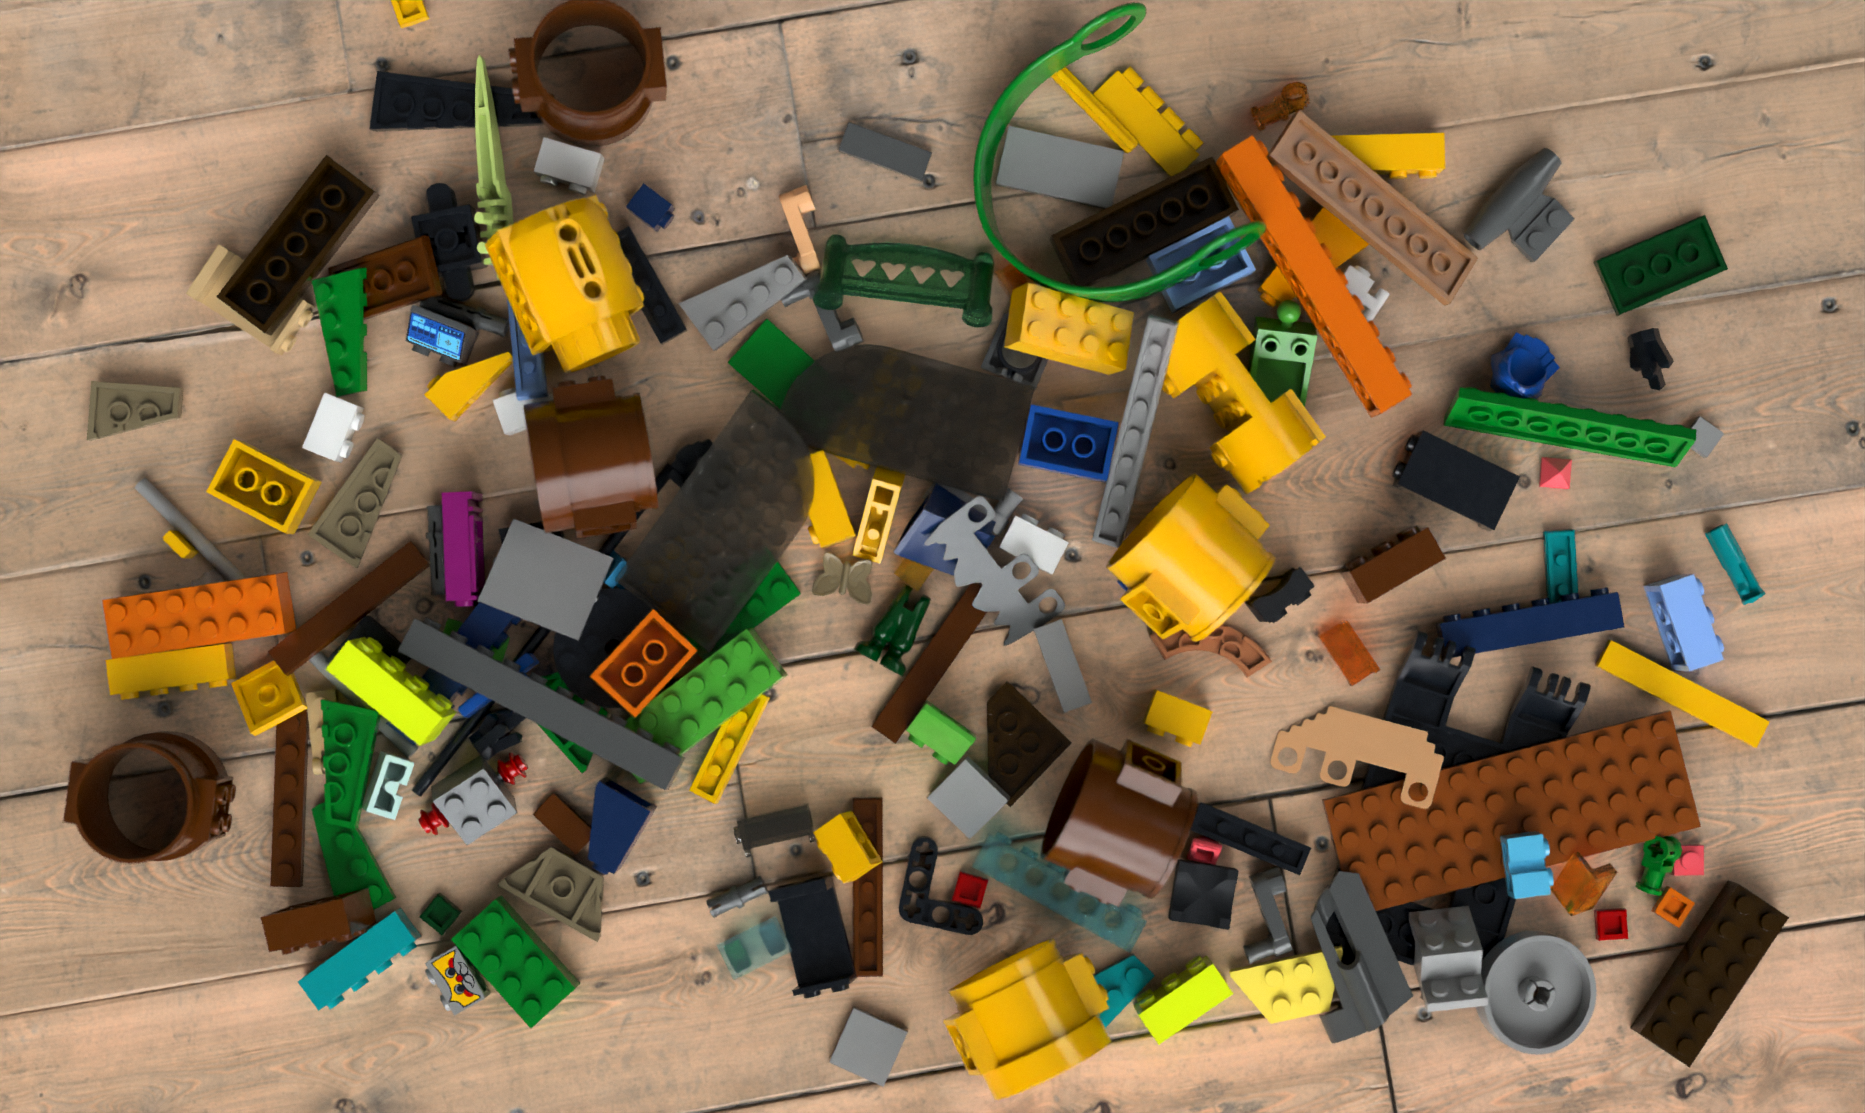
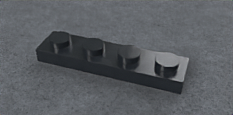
M628 226L617 232L621 249L631 265L635 285L640 287L644 296V307L641 310L659 342L663 345L688 330L631 228Z
M1199 802L1190 829L1297 875L1301 874L1311 850L1309 846L1203 802Z

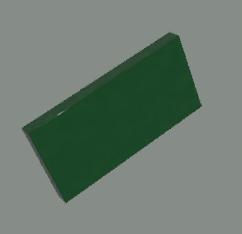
M1705 215L1594 262L1616 316L1728 269Z

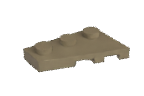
M91 381L87 440L92 441L181 418L183 388Z

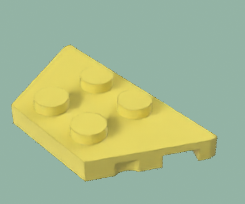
M1342 945L1334 947L1340 961L1343 954ZM1322 950L1235 968L1229 971L1230 977L1271 1024L1330 1011L1335 985Z

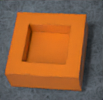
M1666 886L1662 896L1659 897L1651 911L1680 928L1695 902L1673 888Z

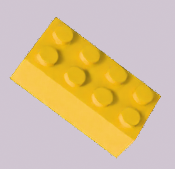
M1027 283L1012 290L1004 348L1111 375L1126 370L1134 312Z

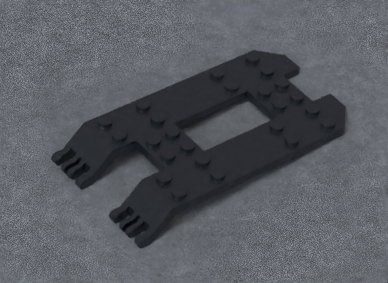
M1417 630L1412 646L1397 673L1383 720L1427 731V742L1433 743L1435 745L1434 752L1444 757L1442 769L1566 737L1587 702L1591 685L1584 682L1578 683L1575 697L1572 702L1564 699L1570 689L1571 679L1563 676L1554 697L1559 674L1551 673L1547 679L1546 689L1541 693L1536 691L1542 678L1543 671L1532 666L1522 690L1510 709L1500 743L1446 726L1454 697L1471 668L1476 648L1464 646L1458 666L1449 664L1456 650V642L1449 640L1441 660H1438L1444 638L1437 636L1432 645V652L1427 657L1421 655V652L1426 644L1428 635L1426 632ZM1369 764L1361 789L1404 779L1407 773ZM1337 864L1334 877L1337 871H1340L1339 864ZM1506 878L1455 890L1448 907L1469 906L1483 950L1482 961L1489 951L1504 939L1516 899L1508 896ZM1409 902L1376 911L1398 961L1414 966L1415 940L1409 923V912L1434 910L1433 908ZM1333 912L1327 922L1326 930L1334 947L1342 945L1343 954L1341 962L1349 965L1354 962L1355 957L1337 916Z

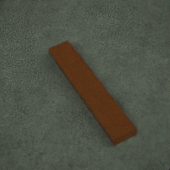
M412 541L408 542L269 650L268 653L283 673L289 676L430 566L429 562Z
M970 584L871 726L895 744L987 612L972 606L975 597L982 587L979 584Z
M853 797V813L882 860V863L853 881V964L857 977H883V797Z

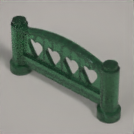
M832 235L826 241L820 282L815 286L813 302L822 309L835 310L842 306L844 295L958 308L963 309L962 320L965 324L975 328H982L988 326L992 321L993 308L990 305L995 262L992 255L987 252L977 253L974 259H967L951 252L915 244L865 243L848 245L843 236ZM855 259H860L863 262L874 261L876 265L862 277L858 274L852 261ZM883 263H891L893 266L902 264L905 266V269L894 280H890L881 265ZM914 266H919L922 269L932 268L935 272L921 284L914 276L911 268ZM942 270H949L952 273L961 271L964 273V276L953 287H949L940 272Z

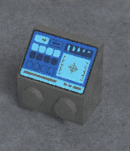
M412 305L405 341L413 344V351L428 357L430 352L441 355L440 362L456 368L458 363L467 365L479 332L469 326Z

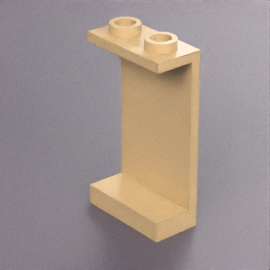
M218 244L185 294L226 318L268 346L273 352L279 355L289 352L297 341L295 335L299 329L306 327L313 317L311 311L315 306L300 298L272 336L263 333L216 297L244 262V259Z

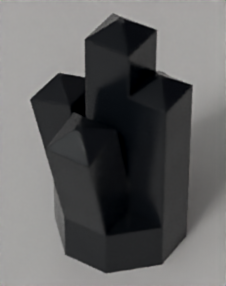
M1651 328L1631 334L1627 337L1630 346V368L1635 371L1641 370L1643 378L1648 379L1651 389L1661 390L1666 385L1661 369L1670 368L1674 360L1661 339L1659 329Z
M515 712L496 726L499 721L497 714H488L479 729L469 739L478 753L488 761L497 753L522 742L523 736L519 732L506 735L526 718Z

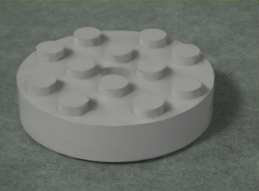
M1541 931L1519 932L1496 944L1482 961L1481 977L1488 996L1487 1006H1479L1476 1009L1484 1027L1500 1042L1523 1053L1547 1054L1558 1051L1572 1043L1588 1025L1596 1003V981L1588 960L1570 942ZM1537 986L1539 988V991L1537 996L1533 998V993L1537 989Z

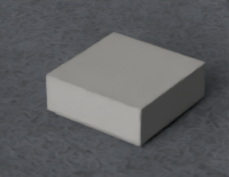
M1699 416L1690 426V429L1697 430L1696 441L1691 449L1703 458H1707L1724 433Z

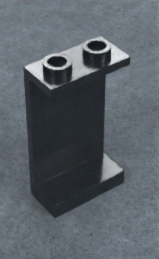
M1424 430L1417 432L1416 435L1412 434L1404 449L1408 451L1404 461H1399L1392 473V477L1395 478L1393 486L1406 488L1479 523L1478 527L1487 531L1495 530L1520 476Z
M832 874L776 886L769 890L771 903L778 901L797 978L798 986L792 990L793 996L803 994L804 998H811L820 995L821 990L831 988L832 992L849 989V984L857 979Z

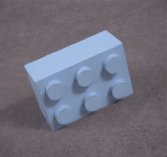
M1228 216L1148 256L1146 262L1152 274L1156 275L1191 256L1211 240L1235 227ZM1240 237L1220 246L1205 258L1226 250L1240 241ZM1246 249L1231 258L1202 270L1161 292L1171 312L1174 313L1251 275L1256 269Z
M1694 574L1674 575L1643 586L1672 670L1690 672L1724 660L1721 653L1724 652V646L1721 638L1714 633L1712 627L1714 617L1708 606L1705 607L1702 598L1704 588L1699 578H1695Z

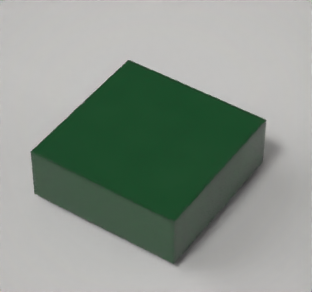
M439 893L420 915V918L443 936L463 911Z

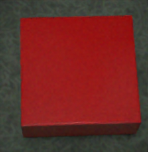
M960 871L952 901L980 909L989 879Z
M1625 908L1594 910L1596 940L1628 939L1627 910Z

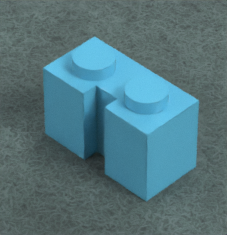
M1537 831L1500 836L1508 896L1519 899L1551 894L1550 886L1554 884L1551 868L1545 867L1544 860L1550 854L1547 838H1543V834Z

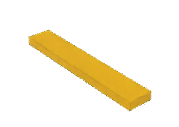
M1608 640L1595 665L1603 671L1754 748H1757L1770 721L1612 640Z

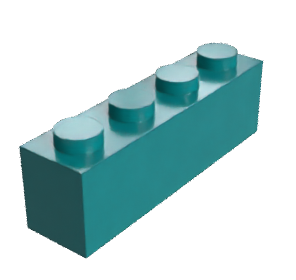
M399 908L300 979L298 983L318 1011L326 1005L331 1010L345 1000L342 994L351 988L355 992L367 984L369 980L366 976L374 970L379 975L393 965L390 959L396 954L400 953L403 957L415 949L417 945L414 941L420 938L421 935L402 908Z

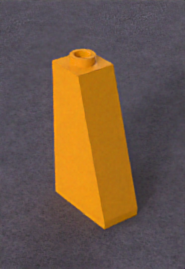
M1324 207L1320 209L1312 220L1316 228L1314 235L1320 244L1324 243L1332 254L1330 261L1335 269L1369 245ZM1277 265L1257 289L1261 293L1260 299L1272 308L1275 305L1279 306L1285 300H1292L1296 297Z

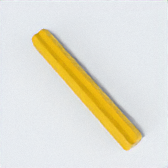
M1067 67L1051 76L1125 153H1130L1138 145V140Z

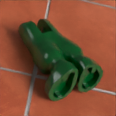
M906 584L900 589L890 606L873 626L871 640L860 641L854 647V650L877 662L887 642H890L891 646L879 664L902 677L906 671L902 656L911 650L919 626L931 601V598L923 594L916 603L913 612L903 607L909 600V595L913 589Z

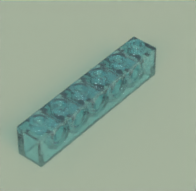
M998 831L995 836L988 833L972 863V867L1123 950L1131 952L1147 923V920L1142 917L1144 911L1130 903L1126 907L1122 905L1117 907L1111 903L1104 904L1094 896L1085 892H1076L1070 887L1064 897H1056L1052 893V888L1056 883H1064V868L1051 862L1046 864L1038 860L1039 854L1026 846H1023L1021 850L1011 845L1013 840ZM1010 853L1017 858L1016 865L1013 868L1005 869L1000 865V858L1004 854ZM1031 868H1038L1043 872L1042 879L1037 883H1031L1026 879V873ZM1083 897H1091L1094 899L1095 905L1092 910L1085 912L1079 909V901ZM1117 911L1120 913L1121 919L1117 925L1109 926L1105 923V916L1108 912Z

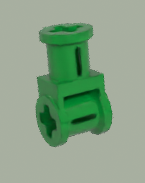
M1655 836V839L1645 841L1643 847L1644 856L1641 862L1645 869L1641 880L1636 882L1635 885L1639 890L1656 896H1662L1661 886L1665 874L1672 872L1675 861L1679 859L1682 853L1681 843L1673 836Z

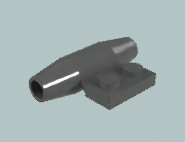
M1543 148L1517 168L1483 204L1464 233V238L1474 248L1482 250L1508 230L1511 243L1530 262H1535L1574 220V217L1555 198L1542 195L1562 164L1560 158L1550 149Z

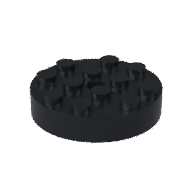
M625 589L600 590L598 601L595 602L579 641L560 633H555L553 644L554 662L559 676L567 688L581 700H588L599 707L623 708L593 681L590 676L609 657L605 651V645L608 641L622 643L653 609L667 621L660 609L649 599L633 591Z

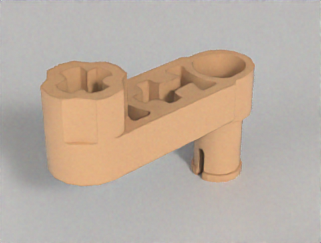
M807 185L780 194L779 199L799 251L797 256L793 257V260L805 275L822 269L803 218V214L816 210Z

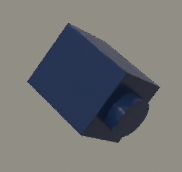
M644 183L626 205L629 212L656 232L661 227L666 229L675 216L672 214L675 210L673 205Z

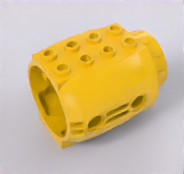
M596 195L571 200L535 213L510 226L497 230L484 244L532 356L554 350L565 373H572L593 366L621 354L640 343V338L631 316L644 307V296L640 287L635 285L631 265L624 256L617 233L612 229L607 219V209L602 202H599Z

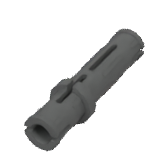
M440 296L421 301L419 307L438 315L470 325L476 331L482 329L501 337L506 336L510 326L508 318L488 313L485 308L478 307L476 309Z
M442 505L427 506L429 533H426V539H429L431 595L445 594Z

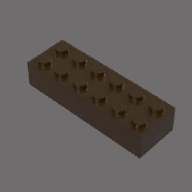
M326 154L216 297L263 333L272 336L310 287L312 280L317 278L380 195Z
M1212 156L1051 235L1050 242L1071 284L1090 287L1228 216H1235L1239 209Z
M1728 880L1630 1028L1678 1061L1690 1067L1789 917L1740 884Z

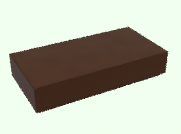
M555 792L533 814L575 855L590 841L591 826Z

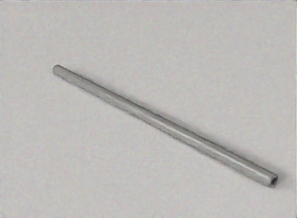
M146 478L137 483L135 489L228 581L246 578ZM289 632L283 635L287 637L293 632ZM321 651L309 660L353 705L374 709L326 670V667L329 665L326 662L328 658ZM381 715L378 729L407 758H410L419 748L387 725L388 720Z

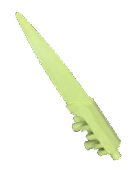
M479 55L475 83V132L479 183H476L477 196L481 200V202H477L478 208L485 209V212H477L474 219L478 224H487V231L480 232V238L489 240L497 230L514 224L511 193L506 185L501 141L485 60ZM486 242L478 243L477 251L479 253L488 254L484 245ZM490 257L484 258L485 265H493Z

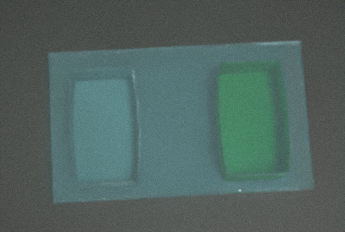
M776 916L717 945L733 980L793 951Z

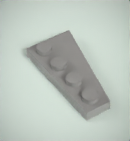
M786 255L680 302L679 305L713 351H716L806 281L807 277L790 255Z

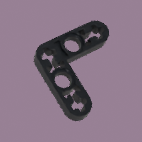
M928 836L917 838L911 847L899 902L900 916L910 923L960 934L974 935L978 933L983 926V917L978 909L928 897L938 847L936 842ZM923 842L929 843V848L933 850V853L927 854L925 864H931L930 869L921 865L912 866L913 860L919 863L920 852L916 851V847H921ZM921 871L926 875L927 882L924 886L914 887L910 883V876L913 872ZM907 889L914 893H925L924 898L917 896L916 906L921 908L920 912H914L913 916H909L908 910L903 909L904 904H910L912 894L906 895ZM943 906L949 910L950 916L946 922L938 923L933 919L932 913L936 907ZM954 909L960 910L958 913L959 917L966 918L969 913H973L974 919L978 920V924H973L971 929H967L965 922L957 920V927L951 926L954 920Z

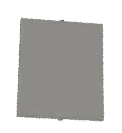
M513 519L499 553L493 560L494 564L478 598V602L579 641L595 602L598 601V594L612 564L613 557L552 533H545L542 529Z

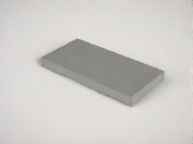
M1009 126L996 185L1106 209L1113 204L1124 151Z

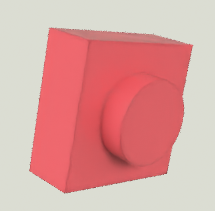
M1681 845L1682 853L1679 859L1675 861L1671 875H1704V845Z

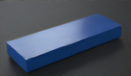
M525 653L515 663L521 665L519 671L525 674L538 664L539 660L534 654ZM475 693L458 707V711L464 718H470L488 704L491 699Z

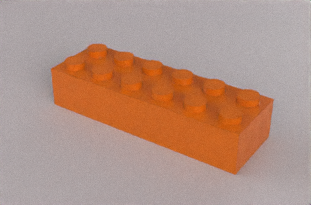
M287 572L102 600L112 659L286 634L296 630Z

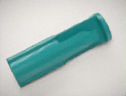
M1728 524L1720 525L1705 533L1722 567L1728 573L1740 595L1742 604L1753 603L1764 596L1766 593L1758 584Z

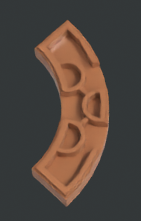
M1222 624L1198 642L1190 639L1184 630H1180L1164 640L1155 632L1149 634L1164 660L1186 651H1208L1230 660L1246 677L1251 676L1272 662L1266 652L1251 638L1238 630Z

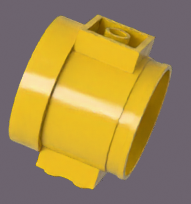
M1194 473L1177 485L1145 516L1118 547L1108 561L1106 568L1128 588L1120 597V600L1163 640L1180 630H1184L1190 639L1198 642L1217 629L1245 602L1266 577L1276 557L1271 552H1268L1262 543L1258 541L1270 526L1264 520L1263 515L1247 504L1236 489L1226 484L1217 491H1214L1198 474Z
M1054 938L1011 955L965 979L948 991L957 1004L958 1012L944 1019L943 1022L969 1075H983L995 1100L1018 1094L1080 1064L1101 1051L1111 1042L1098 1015L1109 1009L1106 1002L1109 998L1104 987L1101 984H1097L1093 976L1095 969L1091 960L1087 956L1084 957L1082 953L1063 957L1056 947L1057 943Z

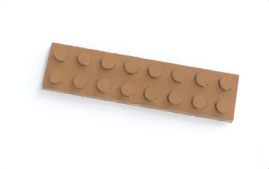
M1300 110L1294 113L1269 151V155L1266 156L1270 164L1276 165L1286 177L1444 306L1450 304L1478 257Z

